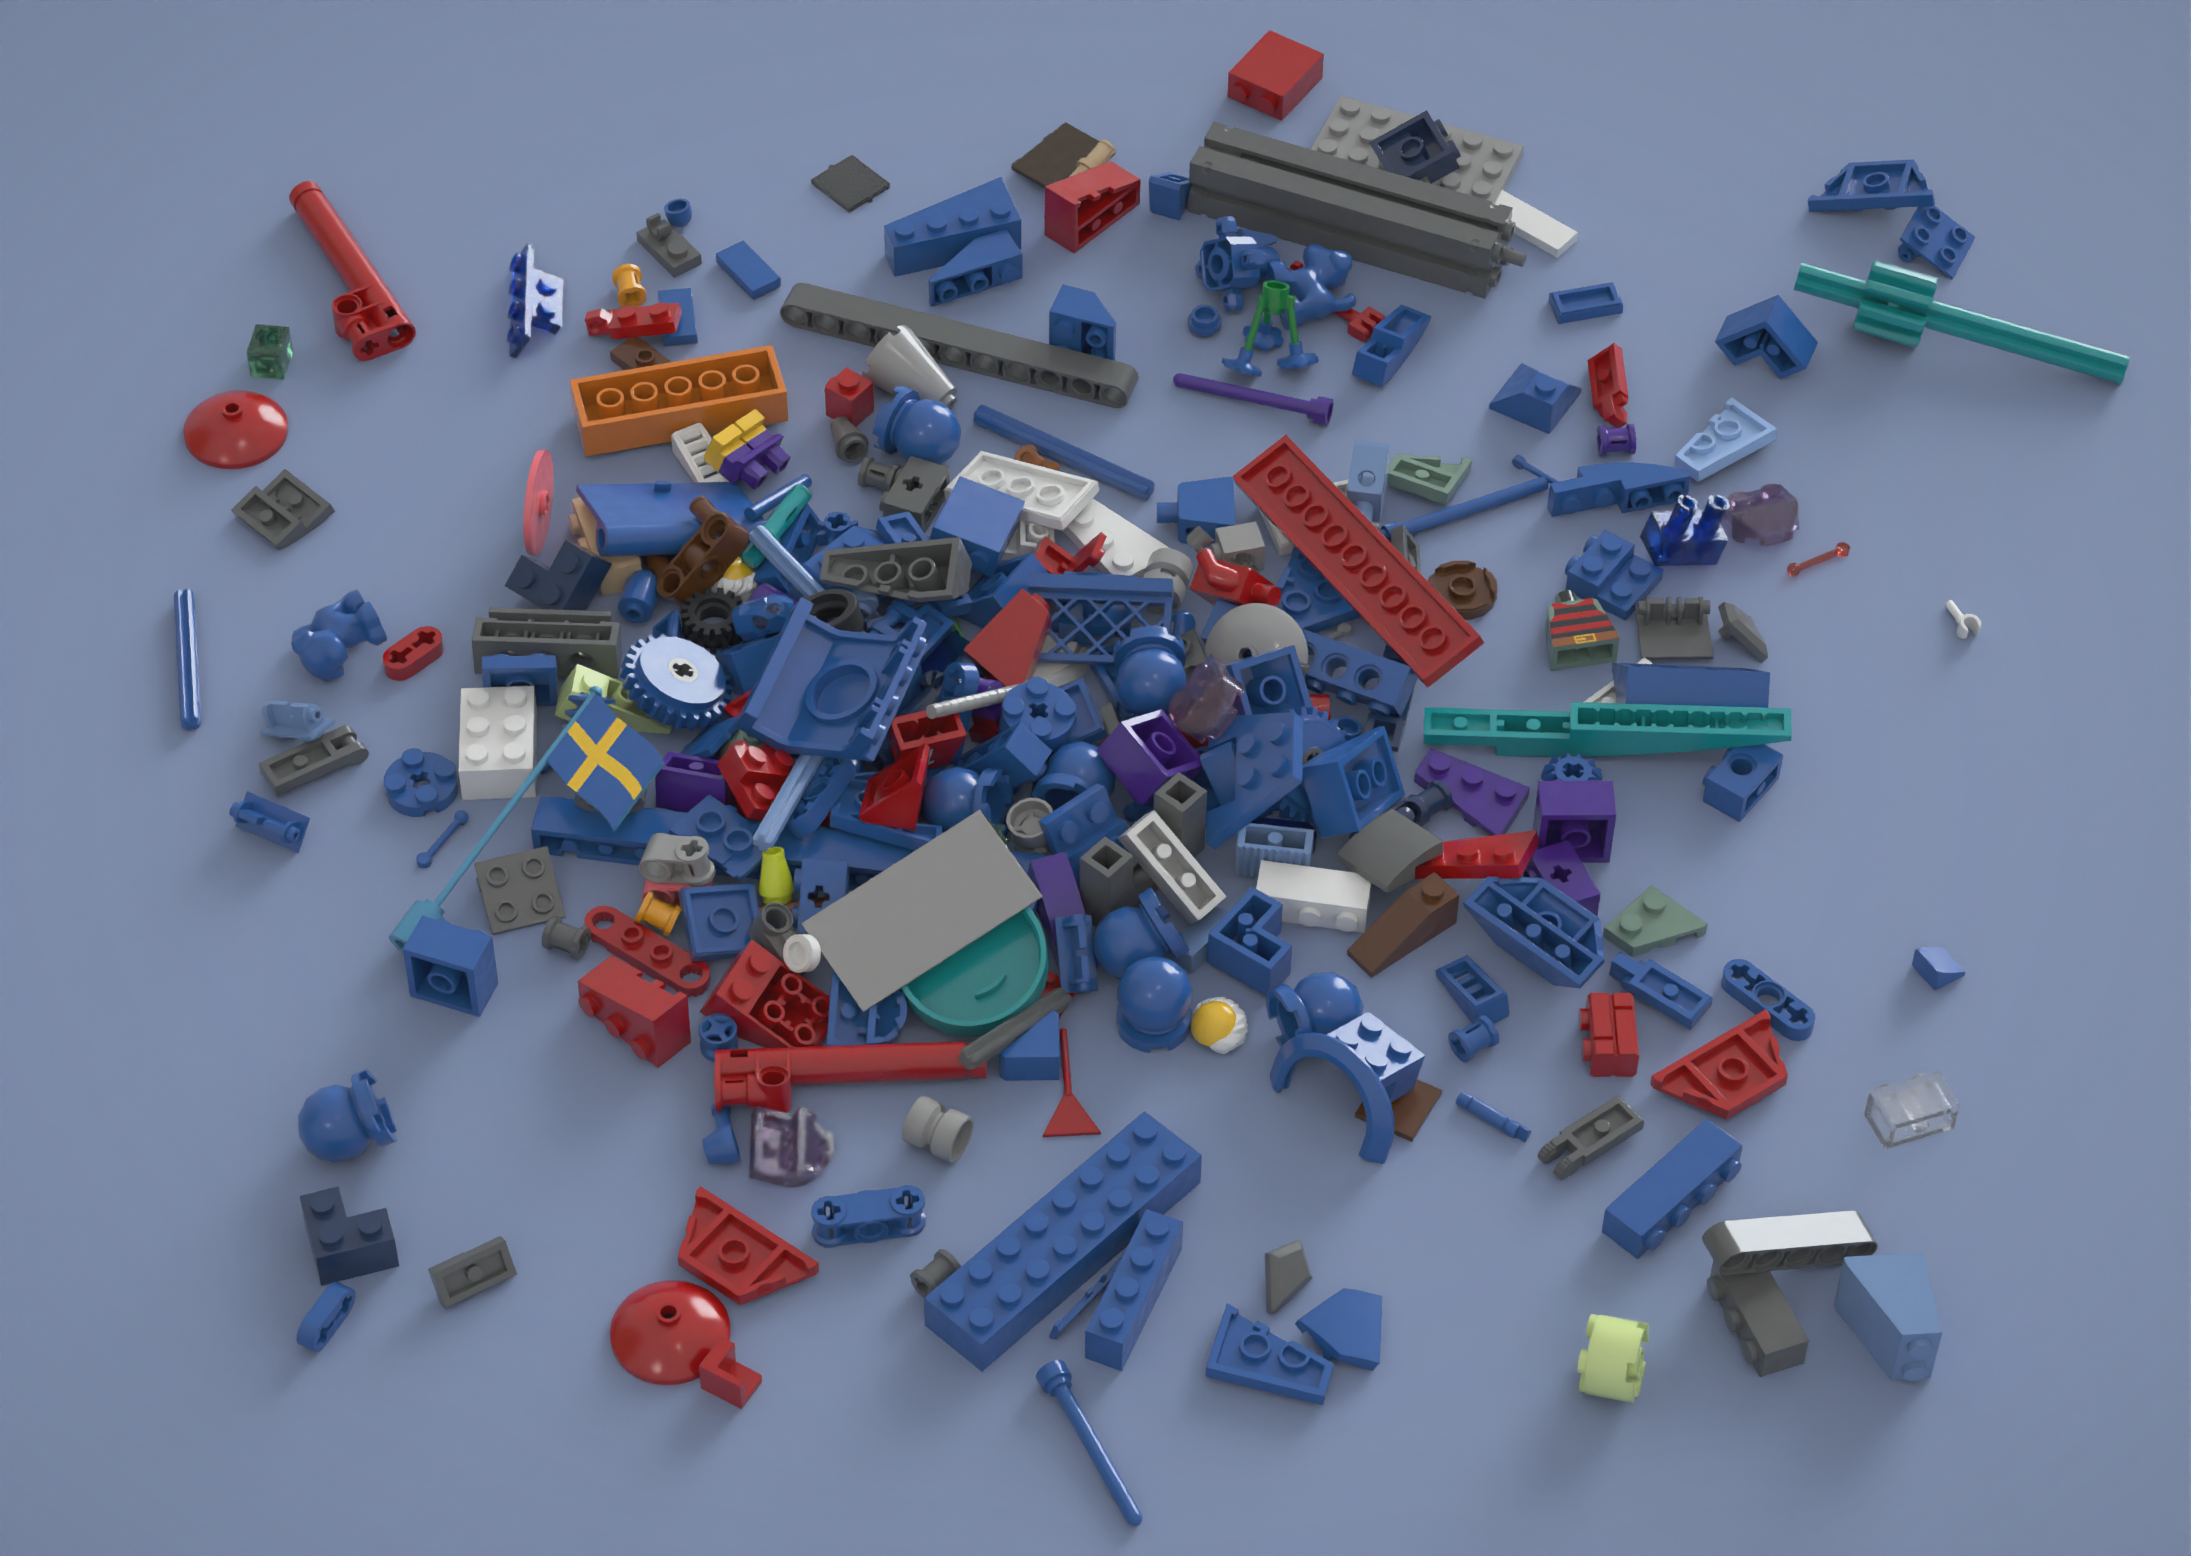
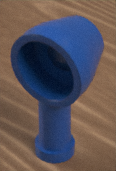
M714 1103L711 1107V1112L715 1118L717 1129L702 1140L708 1163L734 1164L741 1162L740 1151L730 1117L731 1108L730 1106H723L722 1112H716Z

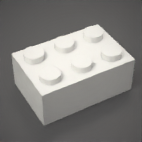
M534 686L461 688L459 779L462 800L512 798L537 765V706ZM536 779L522 798L536 797Z

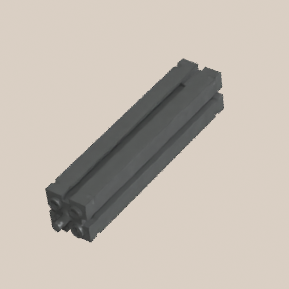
M1218 122L1212 124L1204 138V146H1199L1190 161L1189 182L1192 183V187L1188 195V212L1194 214H1206L1208 218L1215 220L1220 217L1233 216L1237 226L1275 235L1277 238L1307 247L1311 244H1318L1330 250H1342L1351 255L1352 260L1465 293L1468 291L1474 296L1484 299L1487 297L1491 287L1498 286L1503 265L1508 266L1510 263L1523 267L1526 261V254L1514 251L1513 247L1509 246L1516 223L1511 221L1513 207L1502 204L1494 205L1492 201L1235 127L1230 129L1227 125Z

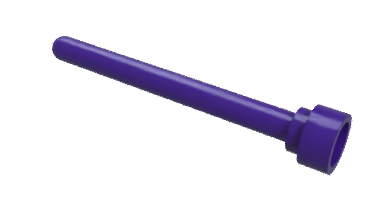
M1178 373L1173 377V382L1178 387L1306 414L1307 418L1312 419L1313 423L1328 426L1333 412L1334 401L1330 398L1319 396L1317 399L1311 398L1310 401L1182 373Z

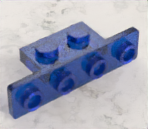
M526 244L520 254L516 253L513 256L509 271L512 272V281L508 293L512 298L508 310V318L511 319V324L507 334V342L510 343L509 356L517 358L529 342L531 326L554 335L562 327L563 279L533 268L534 246Z

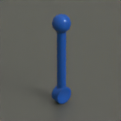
M1516 455L1512 459V464L1518 469L1524 468L1538 477L1544 476L1548 483L1559 482L1557 479L1527 463L1521 455Z
M457 811L454 815L455 820L429 850L417 855L416 860L420 868L431 866V857L460 824H465L468 821L469 815L466 811Z

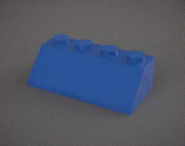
M1612 662L1617 703L1768 708L1770 672L1754 668Z

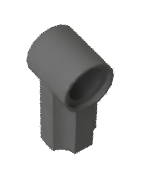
M778 902L768 903L764 906L749 927L751 940L767 949L768 952L783 963H785L783 957L784 945L788 938L798 933L792 926L793 915L790 909ZM801 972L798 974L803 976L806 972Z

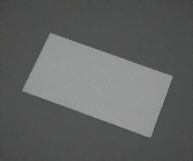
M978 810L801 924L807 933L818 941L821 953L858 1006L865 1012L1043 896L982 812Z

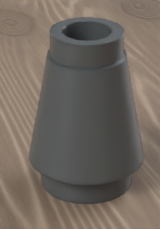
M840 416L835 418L831 422L830 429L837 456L848 463L861 461L868 452L869 442L867 437L847 417Z

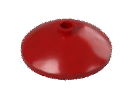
M234 390L216 394L198 404L186 418L183 434L187 449L200 462L220 469H242L260 464L275 455L286 441L288 423L284 410L273 399L252 391Z
M680 1280L655 1282L634 1291L619 1305L610 1325L611 1347L619 1364L634 1377L658 1385H678L700 1378L699 1365L720 1337L729 1341L731 1338L729 1315L719 1298L700 1285ZM665 1316H674L670 1319L664 1318Z

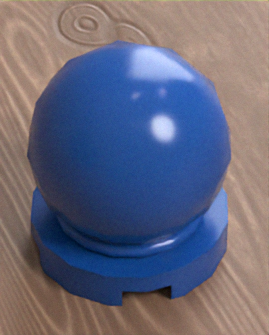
M906 386L896 387L893 391L897 395L890 404L883 402L876 416L872 434L878 436V441L873 444L874 447L889 454L898 451L900 456L907 461L910 456L936 464H943L953 456L960 446L961 427L956 414L939 401L930 399L920 400L919 393Z
M1161 626L1134 628L1130 630L1131 636L1123 639L1122 642L1119 640L1115 642L1113 650L1114 665L1118 672L1115 685L1124 708L1136 716L1160 709L1168 716L1182 705L1187 691L1188 680L1184 670L1186 650L1183 639L1180 636L1177 639L1167 634V628Z
M1083 741L1066 744L1049 758L1046 764L1047 769L1043 777L1038 780L1030 798L1045 800L1052 807V810L1055 811L1096 783L1105 786L1110 798L1115 790L1116 774L1107 768L1105 761L1096 751L1099 748L1098 746Z
M961 767L941 771L930 778L924 788L921 811L926 824L942 826V833L980 810L1001 840H1004L1009 832L1008 826L1004 825L1006 808H1011L1014 805L1010 776L1002 775L1003 769L987 768L981 775L973 770Z
M1151 887L1138 895L1142 902L1139 904V907L1125 906L1111 911L1097 925L1093 938L1094 954L1098 964L1116 979H1121L1126 968L1141 958H1164L1166 952L1170 953L1171 951L1176 958H1179L1190 951L1182 934L1178 933L1172 922L1166 923L1164 921L1171 916Z
M1162 957L1141 958L1128 966L1117 986L1118 1005L1116 1023L1121 1039L1130 1047L1146 1053H1150V1048L1160 1049L1168 1046V1051L1175 1049L1186 1040L1191 1031L1192 1009L1190 1005L1192 1003V987L1187 973L1176 962Z
M1334 972L1312 973L1300 980L1294 990L1289 985L1281 984L1266 993L1269 1020L1277 1019L1282 1033L1281 1036L1276 1037L1280 1047L1299 1034L1321 1033L1327 1035L1363 1014L1364 1006L1357 987L1345 977Z
M365 1069L353 1074L351 1077V1088L340 1085L323 1087L305 1100L298 1115L299 1137L307 1151L318 1159L331 1162L348 1161L365 1152L371 1140H375L380 1147L397 1141L395 1135L392 1134L397 1132L389 1105L385 1097L377 1099L371 1087L377 1080L370 1070Z

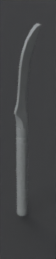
M1081 647L1078 654H1084L1087 651L1086 647ZM1069 664L1064 669L1043 678L1050 684L1062 687L1082 678L1090 666L1085 664ZM1019 684L930 704L926 707V714L930 719L1002 703L1007 693Z

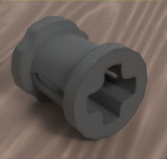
M867 456L859 470L858 485L862 487L871 485L885 491H890L894 484L895 474L901 465L894 464L893 466H888L875 462L873 457Z
M552 916L545 926L542 935V946L548 950L554 947L571 953L572 958L578 960L583 957L588 948L591 930L586 926L574 927L563 923L560 917Z
M939 1249L934 1254L932 1262L922 1270L916 1269L910 1274L911 1283L915 1290L925 1298L957 1271L961 1265L951 1253L944 1249Z

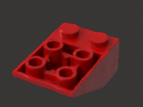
M751 940L734 958L699 1012L706 1017L716 1013L730 1016L736 1022L737 1037L764 1048L819 1046L827 1032L829 996L798 973L791 971L785 963Z

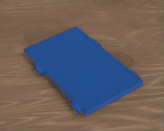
M710 794L669 828V833L672 835L699 836L704 838L709 845L708 859L725 870V873L733 879L737 878L742 881L762 863V851H759V847L753 845L752 842L759 826L737 813L738 809L732 805L726 806ZM779 837L773 847L781 846V842L778 841Z

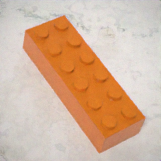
M772 345L570 380L572 409L585 457L672 442L671 435L674 432L696 423H702L709 435L718 434L754 409H757L765 417L762 425L788 421L787 391Z

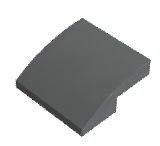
M286 469L263 491L255 486L231 509L233 514L278 549L296 542L318 527L335 512L330 503Z
M1391 809L1357 832L1337 853V861L1388 893L1414 880L1416 866L1443 854V840L1394 809Z

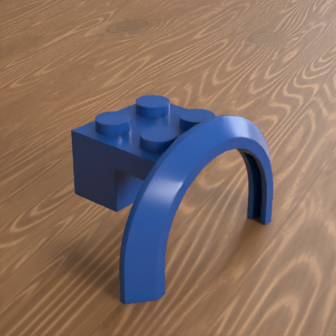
M1369 1012L1327 1035L1304 1033L1288 1040L1278 1051L1269 1075L1273 1089L1279 1093L1283 1087L1289 1088L1295 1068L1302 1058L1318 1057L1339 1067L1357 1088L1365 1108L1366 1134L1358 1155L1365 1160L1384 1164L1394 1138V1115L1391 1102L1414 1089L1425 1055Z

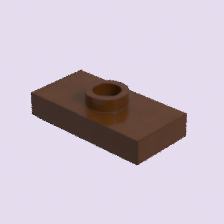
M639 337L629 338L610 351L611 361L623 370L671 362Z

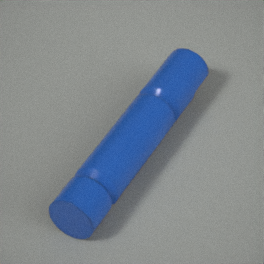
M1465 1091L1458 1095L1456 1104L1460 1107L1468 1109L1472 1114L1499 1130H1503L1504 1133L1513 1138H1518L1523 1142H1526L1531 1134L1530 1129L1513 1119H1509L1508 1116L1481 1100L1474 1099V1096Z

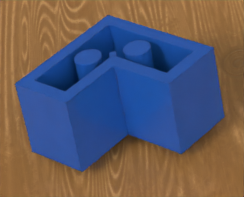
M1779 295L1728 315L1715 340V343L1734 366L1761 356L1780 379L1805 370L1818 344L1817 340Z
M1251 887L1208 933L1207 962L1265 996L1267 991L1281 985L1291 973L1292 945L1277 937L1281 933L1283 904Z

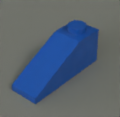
M1019 722L962 754L959 761L952 768L961 767L973 770L979 775L987 768L1003 769L1002 775H1009L1012 787L1016 788L1029 780L1035 782L1043 775L1047 769L1044 763L1052 750L1022 722Z

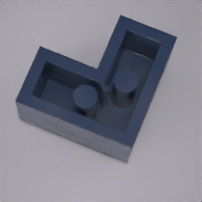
M565 540L551 567L521 555L505 587L541 609L586 611L612 563L583 546Z
M339 1186L299 1196L305 1227L321 1286L334 1281L339 1282L399 1267L395 1238L386 1208L347 1217Z

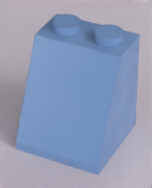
M1924 1252L1844 1257L1834 1300L1836 1311L1891 1380L1905 1379L1907 1381H1918L1923 1378H1931L1942 1336V1328Z

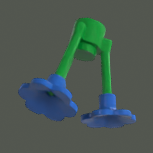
M1266 281L1263 283L1262 294L1258 295L1257 309L1252 324L1243 328L1245 346L1241 347L1237 359L1222 358L1221 363L1225 367L1237 370L1243 374L1261 376L1262 371L1251 363L1254 353L1251 350L1252 346L1269 351L1273 347H1281L1283 345L1282 331L1277 327H1272L1271 314H1282L1284 309H1287L1291 342L1289 343L1290 355L1278 359L1277 365L1280 366V369H1300L1319 362L1318 356L1315 353H1303L1302 342L1298 339L1294 310L1296 297L1289 295L1290 286L1279 281Z

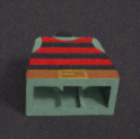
M1571 590L1559 592L1555 596V603L1547 606L1545 622L1550 671L1616 662L1619 635L1599 601L1594 598L1577 600L1575 593Z

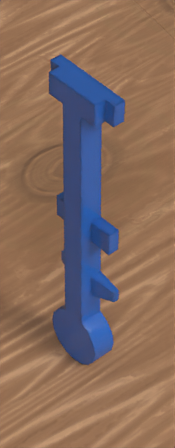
M1122 1257L1113 1264L1106 1274L1104 1273L1101 1276L1100 1280L1093 1287L1088 1289L1083 1298L1061 1320L1054 1324L1049 1335L1051 1339L1054 1338L1056 1340L1062 1331L1110 1283Z

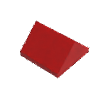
M926 742L868 778L859 813V818L863 822L916 830L926 784L930 747Z

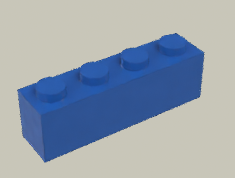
M1705 1119L1605 1209L1601 1232L1636 1259L1640 1258L1648 1249L1651 1251L1655 1250L1662 1243L1669 1230L1674 1226L1677 1228L1682 1226L1689 1218L1691 1211L1699 1203L1704 1205L1713 1197L1721 1183L1724 1181L1730 1182L1736 1177L1742 1166L1740 1157L1743 1145L1711 1121Z
M1146 1209L1085 1331L1086 1359L1119 1371L1123 1370L1182 1250L1183 1221Z

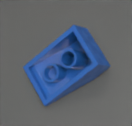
M1385 726L1377 727L1325 751L1303 765L1301 785L1307 792L1311 805L1312 821L1318 828L1320 838L1360 831L1405 795Z

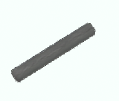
M1063 988L1054 989L1026 1009L961 1049V1054L958 1056L959 1062L964 1064L968 1070L976 1068L1008 1047L1052 1010L1061 1013L1067 1009L1069 1002H1071L1070 994H1067Z

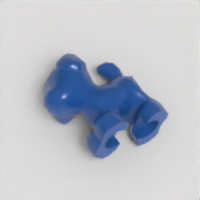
M1311 244L1303 252L1304 268L1293 271L1287 269L1283 261L1268 263L1267 281H1279L1290 286L1289 293L1297 297L1295 298L1294 306L1297 327L1310 319L1326 318L1333 312L1347 311L1356 305V298L1353 293H1348L1342 299L1334 298L1329 291L1338 288L1346 282L1348 272L1352 268V257L1347 252L1330 250L1318 244ZM1284 309L1283 313L1280 314V319L1284 329L1289 330L1287 309Z
M356 589L347 593L338 602L316 611L311 624L293 631L291 645L293 651L299 655L304 668L312 676L326 682L344 675L343 664L348 658L346 648H352L364 641L379 646L387 641V636L374 607L369 601L365 603L360 592Z

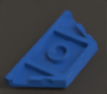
M1914 159L1848 163L1840 170L1837 176L1832 177L1824 184L1825 192L1822 195H1811L1807 200L1809 212L1835 210L1862 211L1878 208L1893 210L1899 207L1935 205L1934 193L1932 189H1928L1926 179L1919 172L1918 165Z

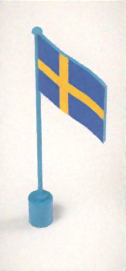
M593 686L589 689L590 695L435 901L426 899L424 902L416 900L389 935V940L397 949L403 952L405 944L422 915L436 920H445L442 916L444 910L440 905L547 763L570 790L603 815L615 832L665 763L659 752L646 738L619 719L601 698L603 692L600 687Z

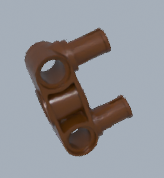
M704 496L695 498L689 506L690 512L700 521L702 526L682 546L674 559L670 562L665 555H649L644 559V564L657 577L656 587L658 593L681 608L683 604L686 605L685 600L688 596L694 599V592L699 590L703 595L705 594V588H712L742 553L749 540L748 531L744 527L737 524L727 513L718 511Z

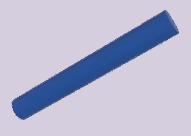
M803 474L744 510L745 518L749 521H754L777 507L795 484H801L807 488L812 485L810 476Z

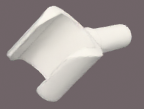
M1952 600L1947 601L1945 606L1958 623L1957 637L1966 639L1969 632L1968 628L1973 631L1974 635H1978L1981 628V620L1974 614H1962Z

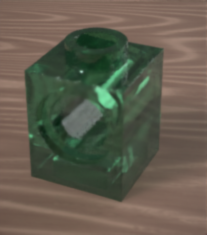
M255 325L247 349L251 377L284 380L293 353L289 327Z

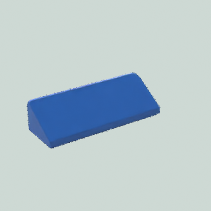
M808 503L780 537V544L801 566L811 558L817 546V522L820 521ZM766 557L760 563L753 578L759 586L763 583H768L785 594L788 593L792 586V583Z

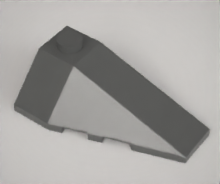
M960 537L824 550L820 580L824 584L916 602L955 599L969 591L972 561Z

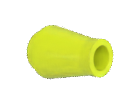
M781 847L768 848L766 852H762L758 894L762 896L765 904L772 902L786 904L792 900V893L795 891L785 859L784 849Z

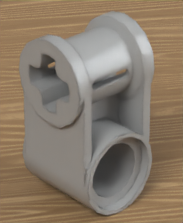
M656 833L650 837L638 866L640 874L651 882L688 884L691 886L707 884L713 879L716 871L713 862L708 859L709 845L704 838L699 836L669 835L666 833Z

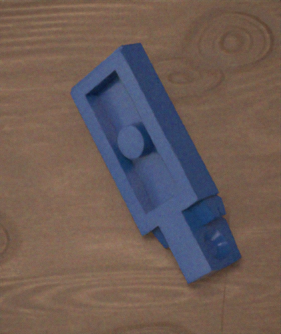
M1619 952L1611 961L1609 975L1620 982V985L1627 992L1690 1030L1712 1005L1713 998L1711 995L1651 959L1647 962L1642 960L1636 962L1622 952Z

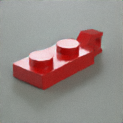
M663 302L650 306H624L620 309H610L608 311L601 308L588 311L584 320L589 336L608 334L611 335V339L672 334L677 331L682 310L680 303L667 304Z
M1613 343L1588 359L1587 362L1593 407L1599 412V415L1605 422L1610 423L1614 428H1621L1627 424V412L1623 406L1628 404V389L1622 348Z

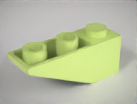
M577 664L560 687L555 715L568 721L572 718L565 714V710L577 708V705L569 701L568 697L580 694V692L590 694L589 689L593 686H598L602 689V697L616 700L615 703L607 704V706L619 719L635 731L669 734L672 726L663 725L648 717L642 710H639L634 700H629V690L622 688L624 682Z

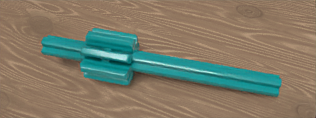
M1874 261L1866 281L1807 263H1801L1793 290L1858 308L1853 324L1855 331L1916 348L1920 343L1924 328L2114 383L2122 384L2130 356L1935 301L1933 297L1938 284L1935 277Z

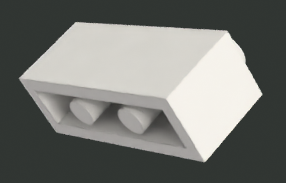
M1155 810L1145 814L1118 837L1119 841L1134 856V859L1189 924L1201 920L1227 897Z
M1261 860L1256 889L1283 904L1282 922L1302 924L1308 927L1316 926L1339 929L1345 932H1365L1371 897V882L1354 872Z

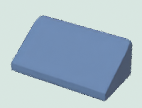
M1214 907L1201 920L1192 923L1181 933L1190 951L1179 958H1176L1172 951L1170 953L1166 952L1165 956L1189 973H1193L1207 960L1208 933L1230 910Z

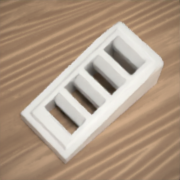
M696 423L674 432L671 435L672 452L694 483L729 482L719 472L706 479L703 477L716 472V470L710 464H706L707 462L703 459L712 438L702 423Z

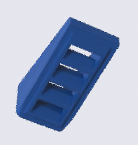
M1468 955L1435 970L1437 978L1472 1024L1474 1019L1481 1015L1487 1016L1493 1024L1509 1016L1507 993ZM1466 973H1469V975H1467V976H1465V977H1463V978H1461V979H1459V980H1457V981L1455 980L1456 978H1458V977H1460V976H1462V975H1464V974H1466Z

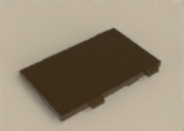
M1065 122L1053 133H1049L1044 137L1043 141L1022 158L1013 162L1011 170L1045 188L1049 184L1068 178L1077 168L1076 163L1080 158H1086L1099 141Z

